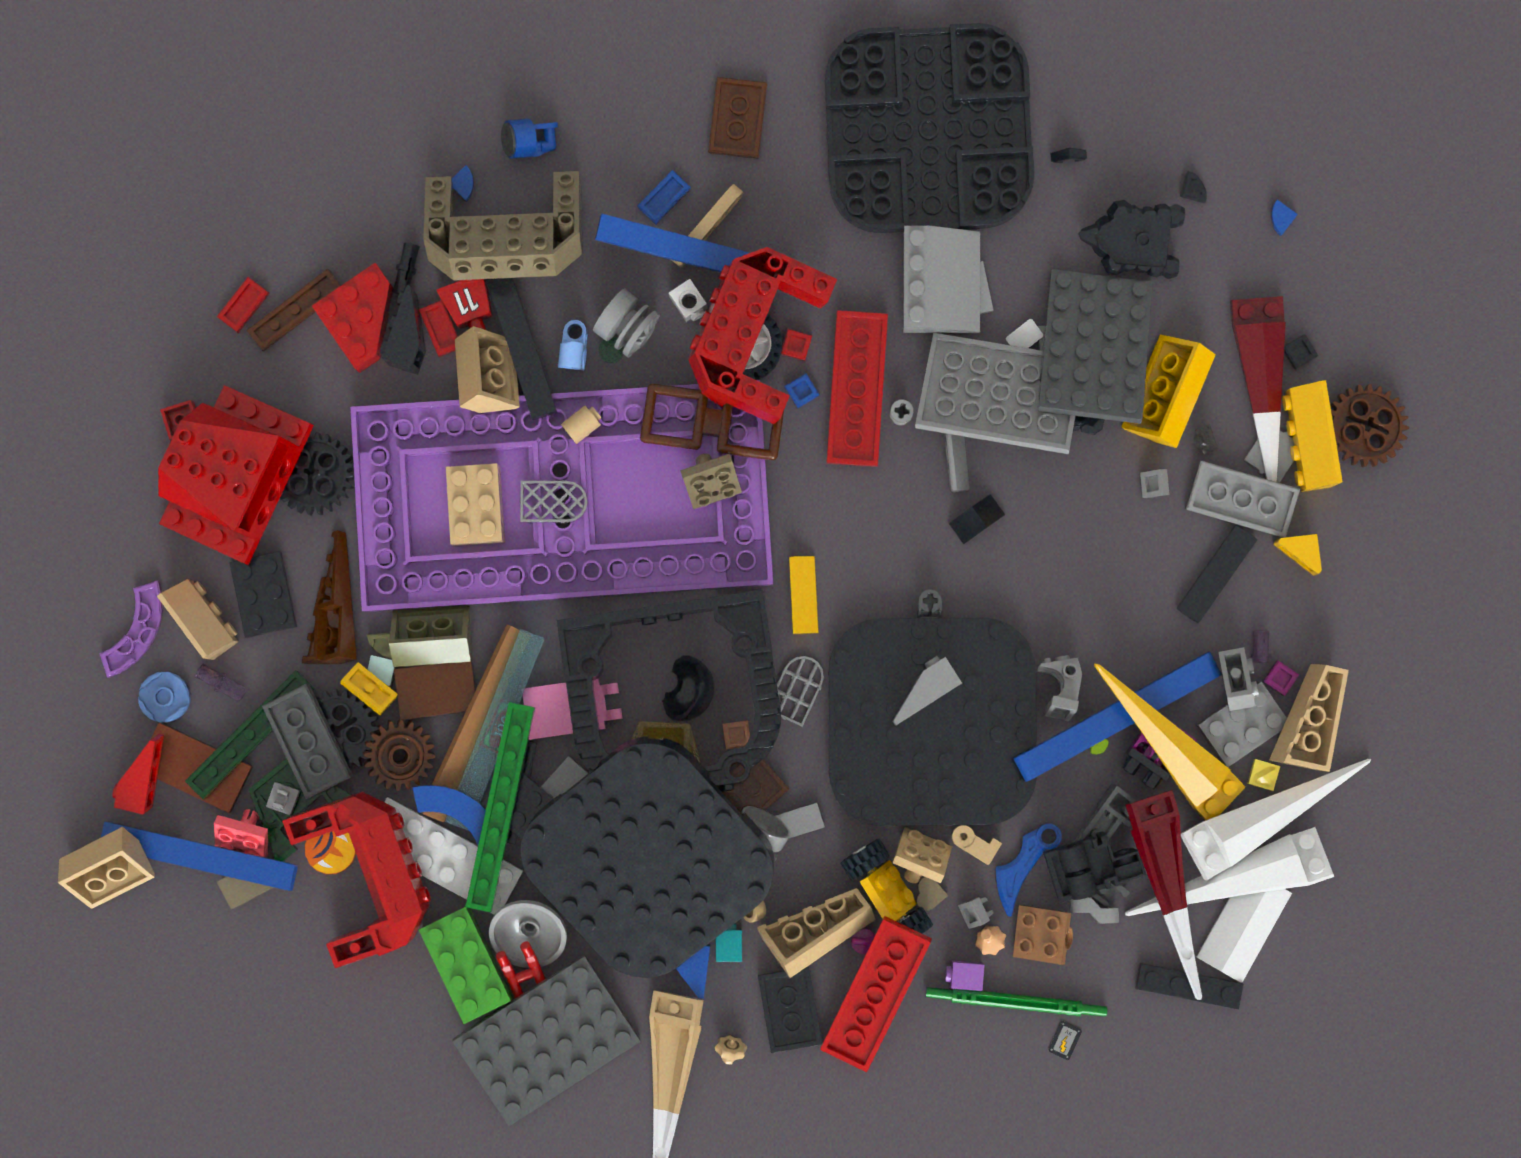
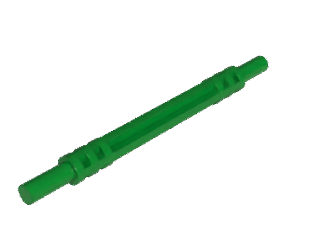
M926 987V997L951 1000V1003L1021 1009L1079 1017L1081 1014L1107 1016V1006L1082 1004V1001Z

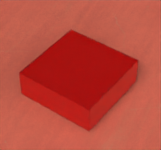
M788 329L781 354L805 361L812 335Z

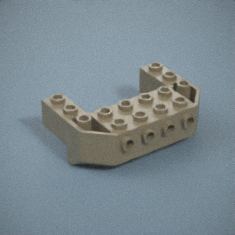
M579 171L553 172V213L454 217L455 193L451 176L426 177L423 239L428 261L452 280L557 276L582 255L583 238L581 231V184Z

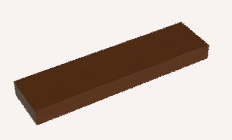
M327 268L251 326L247 332L264 352L315 313L312 305L340 287V283Z

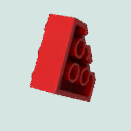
M373 263L312 305L337 344L359 373L381 359L380 349L384 340V334H386L389 308L393 297V286L376 263Z

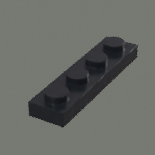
M1140 963L1136 989L1239 1010L1244 984L1198 974L1202 999L1197 1000L1184 971Z

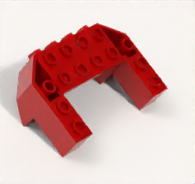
M765 247L735 258L729 265L723 266L718 278L721 279L719 287L714 288L709 299L711 303L709 311H705L699 325L702 327L699 335L695 334L689 348L692 351L688 361L703 395L717 405L723 407L727 403L775 424L781 419L790 395L744 375L743 372L777 289L821 309L828 303L837 279L778 251Z
M359 792L290 816L282 821L291 845L332 831L335 832L336 837L347 833L350 835L379 918L367 927L335 937L326 944L335 968L376 954L378 956L384 955L407 945L415 937L430 906L429 901L431 898L427 887L422 885L420 865L418 862H414L412 857L413 846L409 837H405L403 817L400 813L396 812L395 807L367 793Z

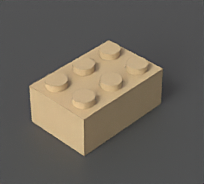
M495 463L446 467L450 544L453 546L505 543L500 466Z

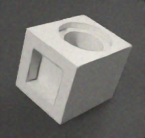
M691 279L669 292L670 299L686 322L690 319L693 322L700 319L705 312L704 310L707 309V303ZM687 297H693L697 303L693 308H686L682 305L683 300Z

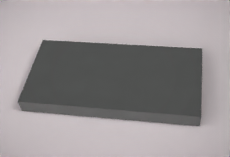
M309 683L262 706L306 799L353 777Z

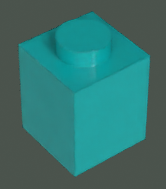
M733 924L716 937V962H742V928H737V924Z

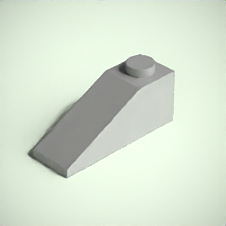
M936 656L924 664L926 669L921 672L892 721L894 725H898L962 684L946 657L939 659Z

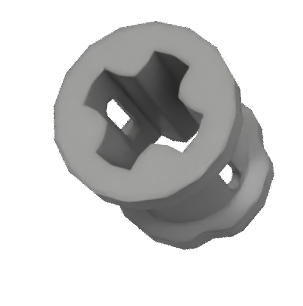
M906 400L895 401L889 412L893 423L905 425L909 422L914 413L913 406ZM900 407H904V412L908 413L903 418H898L899 414L895 412Z

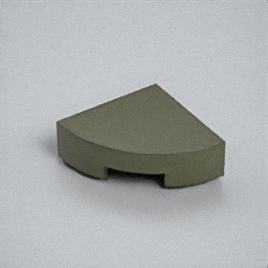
M390 633L367 634L369 644L378 654L392 658L389 646Z

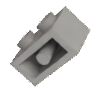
M1244 647L1218 652L1229 711L1255 707L1254 697H1258L1259 694L1256 681L1251 682L1250 674L1254 673L1252 658L1246 659Z

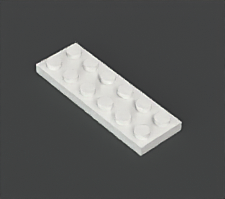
M387 797L385 803L395 807L396 812L400 813L403 817L405 825L403 831L405 837H409L413 846L411 854L414 862H418L420 865L422 876L467 900L478 845ZM504 859L493 910L490 912L494 915L501 907L505 906L524 871Z

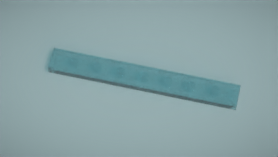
M520 629L457 791L467 794L479 803L496 764L509 702L519 704L545 639L523 629ZM447 815L445 822L468 830L460 821Z

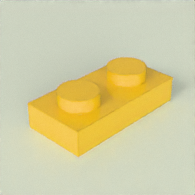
M359 662L344 676L340 683L379 715L391 705L398 695Z

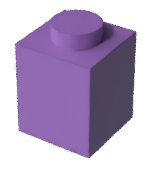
M951 960V966H946L945 982H950L949 986L952 989L982 991L984 964L982 962Z

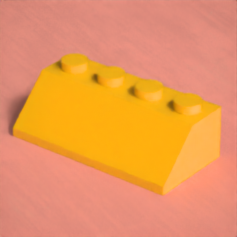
M1160 334L1146 367L1141 424L1123 422L1121 428L1155 443L1177 448L1216 354L1201 343Z
M1326 380L1289 388L1282 397V404L1284 410L1288 411L1289 421L1286 422L1287 433L1289 436H1292L1294 446L1290 447L1292 460L1296 461L1297 471L1294 473L1296 485L1300 486L1301 492L1331 488L1342 483Z

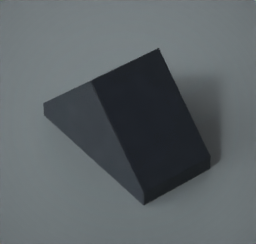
M990 494L950 522L949 525L964 545L1005 516V514Z

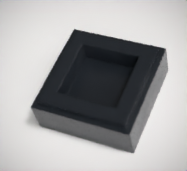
M1305 334L1284 346V353L1295 370L1318 356Z

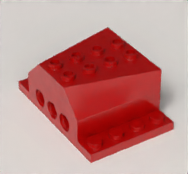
M224 385L214 407L201 403L180 421L158 467V496L168 500L169 503L159 524L249 565L314 425Z

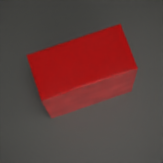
M188 400L160 409L169 440H172L180 421L196 408L194 401Z

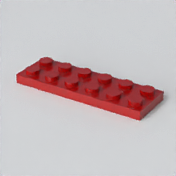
M837 310L826 464L878 467L888 314Z
M884 916L820 1048L821 1051L865 1072L868 1071L931 944L932 938Z

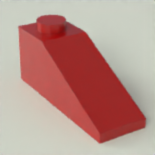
M158 734L148 742L120 781L116 783L112 795L115 798L114 808L144 815L153 807L164 739L163 734Z

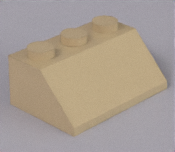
M473 326L455 339L460 407L478 413L519 408L517 372L505 336Z
M187 579L157 595L158 599L203 659L215 660L239 642L235 637L238 634L231 623L227 622L225 624L220 617L222 611L214 601L211 603L205 597L207 591L199 581L194 582Z
M124 827L59 859L58 883L91 909L155 877V873L140 841Z

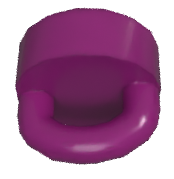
M861 929L851 937L853 949L859 954H866L875 935L870 929Z

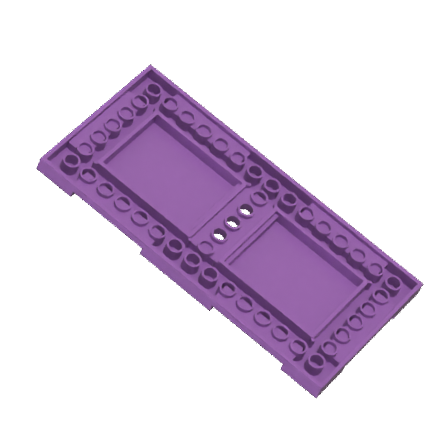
M698 384L675 385V387L700 390ZM648 387L552 393L557 413L534 421L531 418L524 395L519 396L520 407L517 409L478 413L461 408L459 400L350 407L362 611L376 612L457 605L773 585L765 459L730 455L742 493L704 507L693 509L680 470L697 465L695 460L701 454H709L712 459L727 454L717 451L718 437L703 435L701 448L698 450L641 442L640 434ZM657 394L651 434L692 439L697 400ZM708 398L707 408L722 410V406L717 405ZM584 405L588 409L593 406L601 416V419L598 421L601 426L576 444L561 426V423ZM733 406L728 444L764 449L762 419ZM497 463L501 468L505 543L465 546L451 545L446 467ZM558 463H563L567 466V473L563 477H556L553 474V468ZM565 480L575 482L583 488L587 495L586 511L582 517L571 521L567 528H559L556 522H520L521 481ZM538 484L527 485L533 490ZM556 484L545 485L551 490ZM563 484L567 490H569L573 486L570 484ZM541 486L535 493L542 499L548 492ZM559 486V487L553 492V494L555 495V492H556L557 490H559V489H562V488ZM524 487L525 498L530 492ZM578 487L571 492L576 499L583 494ZM532 495L526 502L533 508L539 501ZM551 495L544 501L549 508L557 502ZM569 496L568 500L563 504L569 508L575 501ZM584 498L580 501L583 506L585 503ZM541 504L534 511L542 517L548 510ZM560 504L553 510L557 516L566 511ZM577 504L571 512L577 516L583 509ZM525 505L523 507V517L530 511ZM531 513L526 519L538 518L533 513ZM550 513L544 519L556 518Z

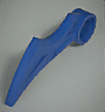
M1045 823L1036 830L1024 835L1022 848L1017 857L1008 864L996 866L998 893L1007 916H1012L1020 888L1046 849H1054L1060 844L1062 834L1056 825ZM1046 829H1052L1056 834L1055 841L1050 844L1044 843L1041 838L1042 832Z

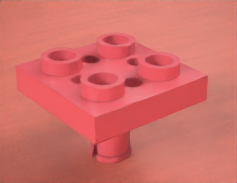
M244 810L241 821L217 815L214 822L215 846L268 857V829L256 826L257 820H259L256 811L253 810L251 816H249L251 810Z

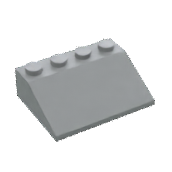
M904 226L903 333H980L979 231L937 226Z

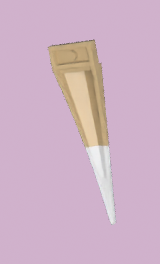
M660 990L653 991L649 1015L653 1068V1158H668L702 1027L700 1019L704 1000Z

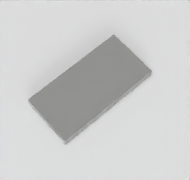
M1200 460L1186 510L1286 538L1300 489Z

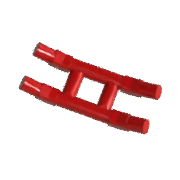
M528 941L523 942L520 948L529 969L515 974V970L506 953L500 951L496 954V958L514 998L523 994L520 983L534 978L538 984L546 979L539 960Z

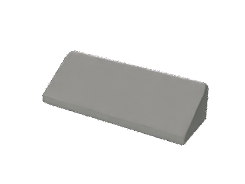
M944 433L951 493L968 491L970 486L964 436Z

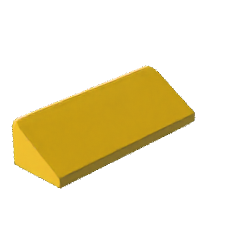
M815 556L789 557L793 634L818 633Z

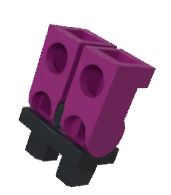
M1181 729L1185 734H1187L1190 738L1197 742V739H1195L1193 736H1191L1186 731ZM1140 731L1126 751L1128 756L1122 768L1133 776L1141 765L1147 768L1149 771L1141 782L1154 790L1162 780L1167 781L1171 775Z

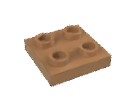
M1019 905L1013 957L1065 965L1066 952L1070 949L1073 940V930L1070 927L1071 913Z

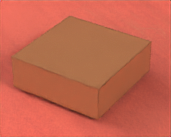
M748 720L722 724L726 749L745 747L750 738Z

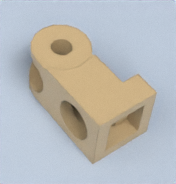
M966 825L955 827L951 834V839L956 846L987 865L991 863L1002 845L1001 842L994 838H991L989 843L976 836L973 830Z

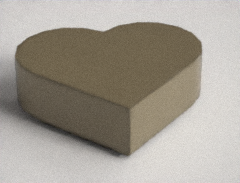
M923 877L918 882L920 893L917 895L916 902L918 907H923L925 911L933 909L948 897L936 881Z

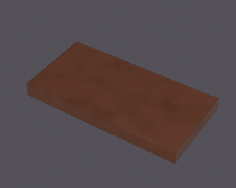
M159 722L151 737L153 739L158 734L164 735L157 779L227 813H231L253 766L242 761L203 800L185 780L216 748Z

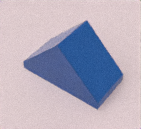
M711 944L704 946L676 968L696 996L703 999Z

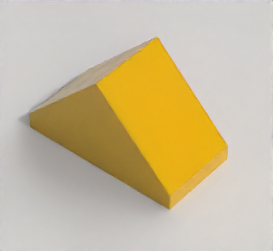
M1317 534L1280 538L1273 543V545L1313 576L1322 571Z

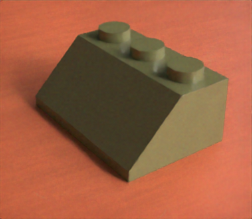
M469 605L393 610L389 638L393 667L471 662L472 638Z

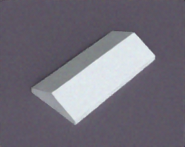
M1286 889L1229 897L1196 957L1242 983L1292 893Z

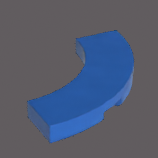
M413 786L418 813L439 812L457 819L468 828L475 838L477 845H479L486 809L479 802L463 792L445 786Z

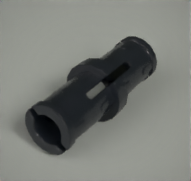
M406 242L403 245L400 264L396 265L398 272L392 290L395 294L399 295L401 290L405 291L406 286L411 284L412 275L416 274L417 269L414 267L420 249L418 245Z

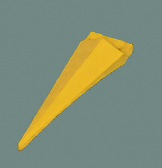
M1094 663L1096 670L1145 736L1191 807L1204 820L1220 815L1245 789L1243 783L1227 766L1100 664Z

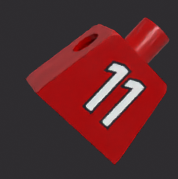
M485 279L460 280L436 289L459 329L467 326L470 329L474 326L486 330L483 320L491 318L493 315Z

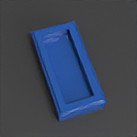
M672 170L637 205V208L656 225L682 199L691 187Z

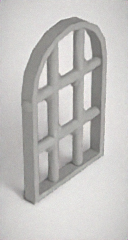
M807 656L796 657L789 661L782 670V675L777 683L778 688L785 673L792 676L786 693L778 689V694L782 695L783 699L780 704L781 712L787 699L795 701L794 704L796 705L790 718L782 714L781 717L783 720L791 721L803 727L813 703L822 689L824 679L823 669L820 664ZM801 659L795 673L787 670L792 662ZM806 659L815 663L808 679L800 676V671ZM817 668L820 669L821 673L820 684L813 682L814 679H812ZM796 679L803 681L805 685L799 699L791 696L792 693H790ZM809 685L818 688L811 704L804 702L805 699H803ZM800 704L808 708L802 723L793 720Z

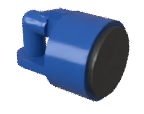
M529 118L506 120L501 129V143L504 153L510 159L537 157L546 152L554 151L556 149L555 128L558 127V122L533 124ZM535 129H543V141H537Z

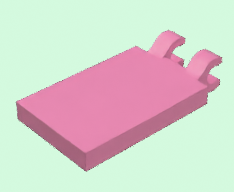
M599 678L594 680L599 729L601 730L606 729L605 721L623 719L620 708L606 710L605 695L619 693L618 683L600 685ZM566 682L522 689L524 705L535 707L529 740L573 734Z

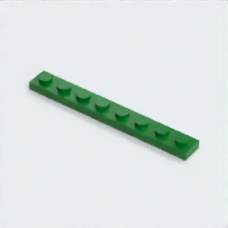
M512 702L508 704L465 907L486 912H492L535 707Z

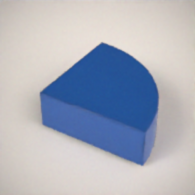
M465 165L452 178L454 190L467 202L473 192L474 180L470 169Z
M1278 199L1272 206L1271 218L1275 231L1282 236L1298 214Z

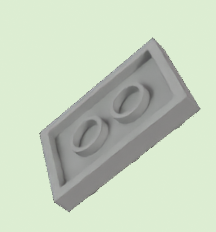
M1262 681L1257 683L1259 696L1254 697L1255 707L1229 711V705L1226 704L1197 724L1222 763L1227 767H1230L1282 731L1287 717Z

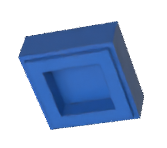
M807 373L785 385V389L797 409L820 395Z

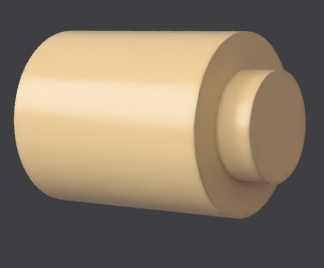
M584 405L561 423V426L572 440L578 444L601 426L598 422L601 416L593 406L588 409Z

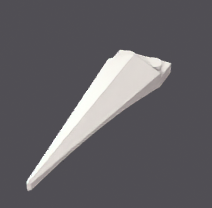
M1365 759L1205 820L1182 832L1181 838L1203 879L1208 880L1235 865L1370 763L1371 759Z
M1313 827L1293 835L1289 834L1249 853L1232 867L1227 868L1208 880H1204L1200 876L1185 883L1186 901L1188 905L1239 895L1308 886L1332 878L1334 874L1317 830ZM1155 897L1127 910L1125 915L1132 916L1161 910Z

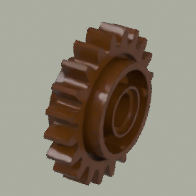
M402 719L398 720L397 726H394L391 720H388L387 729L379 724V734L370 732L374 739L373 742L365 741V745L371 749L362 753L363 756L370 758V760L365 761L363 764L365 767H373L368 772L370 777L378 774L375 779L377 784L385 780L384 787L386 789H389L392 783H394L396 791H399L401 784L404 783L405 787L410 790L411 781L420 785L418 776L421 775L427 778L428 775L424 769L433 768L428 759L435 758V755L428 752V750L432 749L434 744L425 743L430 738V735L428 733L420 735L423 730L420 725L413 730L414 723L412 721H409L404 727ZM404 749L405 757L400 761L393 760L394 751Z

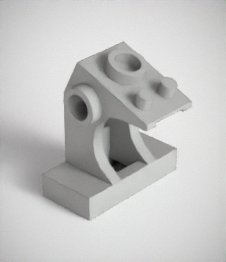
M1069 655L1056 657L1053 662H1051V658H1045L1037 668V672L1054 676L1060 684V694L1057 696L1053 695L1047 703L1044 716L1070 721L1077 712L1079 703L1077 700L1082 671L1078 658L1070 659Z

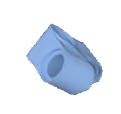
M571 320L564 327L558 359L559 368L585 370L588 330L579 320ZM574 326L582 328V335L577 339L570 338L569 331Z

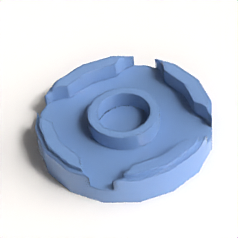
M157 672L148 676L139 689L138 704L142 712L149 719L160 723L173 722L181 718L188 710L191 702V694L187 682L179 675L171 672Z

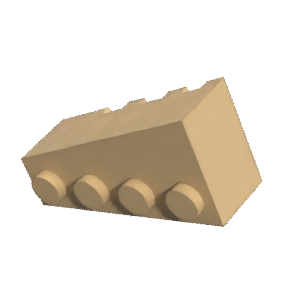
M1310 664L1271 754L1270 761L1330 772L1349 670L1329 665Z
M855 888L827 899L821 905L816 907L809 906L802 909L803 912L790 917L788 915L779 918L778 922L767 926L764 924L757 927L764 943L791 978L876 919L871 906L859 890Z

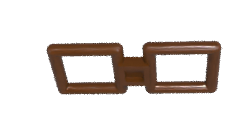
M653 383L648 385L640 434L641 442L698 450L701 448L703 435L718 437L717 451L719 453L766 460L777 459L784 411L781 419L772 424L769 449L728 444L733 410L732 405L726 403L722 410L707 408L708 397L703 395L701 390ZM657 394L697 400L692 439L651 434Z

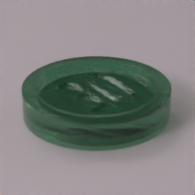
M612 338L607 342L603 340L599 345V355L607 363H616L624 355V347L619 350L614 347L616 338Z

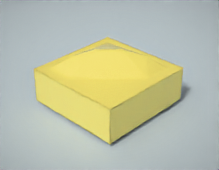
M1254 759L1247 784L1274 791L1280 766Z

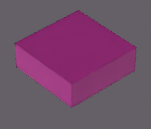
M1277 660L1262 682L1282 696H1286L1299 674Z

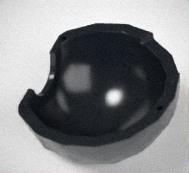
M683 655L675 660L672 668V673L677 676V686L671 692H666L664 700H662L667 716L675 721H690L700 716L709 707L714 695L715 684L713 676L706 665L697 658Z

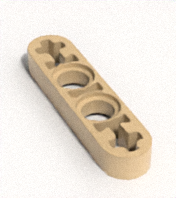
M733 184L688 236L705 241L739 202L744 192ZM672 260L680 268L685 265V263Z

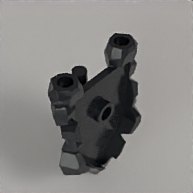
M1126 200L1114 201L1106 211L1108 216L1100 217L1095 224L1082 228L1078 233L1080 240L1092 246L1093 251L1099 257H1103L1101 263L1106 273L1118 275L1124 271L1136 270V272H1147V275L1156 278L1162 275L1167 279L1177 277L1179 273V259L1172 255H1167L1170 228H1176L1184 224L1185 208L1178 204L1169 207L1164 203L1155 205L1154 209L1150 206H1144L1141 209L1131 205Z

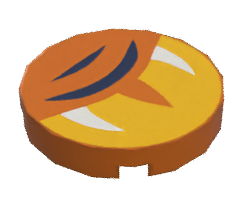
M332 831L306 840L305 856L309 864L316 871L324 874H337L346 870L356 857L349 833L336 837L335 832Z

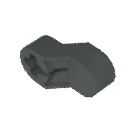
M932 589L925 590L918 597L917 618H941L942 599L940 594Z

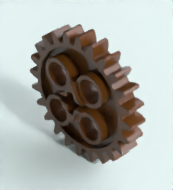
M1361 384L1355 387V392L1348 388L1346 389L1347 397L1340 393L1337 395L1339 402H1331L1330 405L1335 409L1334 411L1331 410L1337 451L1338 453L1341 451L1344 453L1342 461L1351 457V465H1356L1360 460L1361 467L1363 468L1367 466L1368 461H1370L1372 467L1378 465V459L1384 464L1388 462L1386 455L1391 458L1396 456L1393 449L1401 450L1403 448L1399 441L1407 440L1408 437L1402 434V431L1408 430L1409 426L1403 425L1402 422L1409 417L1401 416L1400 412L1405 409V406H1396L1399 397L1391 400L1390 395L1392 391L1389 390L1385 394H1381L1382 386H1378L1373 391L1372 384L1366 385L1364 391ZM1355 403L1363 407L1364 412L1362 416L1355 414L1353 410ZM1379 412H1384L1387 415L1388 422L1386 424L1379 422L1377 417ZM1345 417H1349L1358 423L1348 422L1345 420ZM1368 421V426L1372 428L1365 431V425L1360 423ZM1347 427L1355 431L1356 436L1354 440L1346 437L1345 430ZM1377 429L1387 430L1388 434L1386 435ZM1371 436H1376L1379 439L1380 446L1378 448L1371 446L1369 441Z

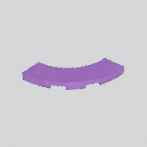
M157 580L133 588L135 594V613L131 628L117 644L100 653L107 678L118 675L134 665L153 643L158 633L163 613V604L157 597V595L162 593L160 581Z

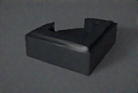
M1069 147L1050 153L1051 162L1063 163V161L1073 159L1075 162L1087 159V152L1084 149Z
M1187 171L1180 197L1205 203L1207 191L1196 174Z

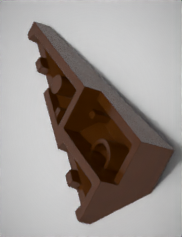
M338 530L332 532L334 546L332 554H327L326 557L329 567L326 577H321L313 616H315L313 633H308L307 636L310 646L308 655L302 657L303 664H344L357 660L346 532Z

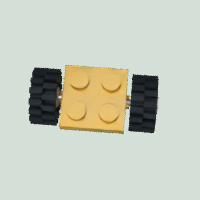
M880 838L861 847L840 862L851 881L866 872L869 874L860 883L882 918L886 916L920 933L926 932L934 925L923 907H919L906 914L917 902L892 862L888 860L878 868L876 867L890 857Z

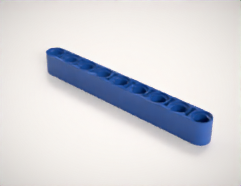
M1209 651L1134 693L1154 709L1159 710L1221 676L1222 673ZM1117 701L1016 756L1013 760L1025 782L1135 722L1120 701Z

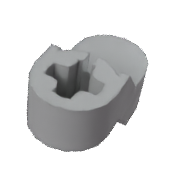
M1093 897L1069 900L1070 912L1090 913L1096 920V923L1100 924L1119 923V907H1099L1093 900Z

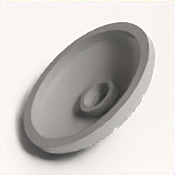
M520 900L506 904L495 913L489 927V939L496 953L504 951L511 964L523 968H529L520 945L528 941L542 967L552 963L562 954L566 945L567 930L562 918L549 906L536 901Z

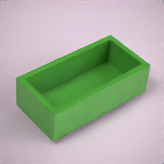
M463 907L419 929L463 1024L510 1002L514 998L471 908Z

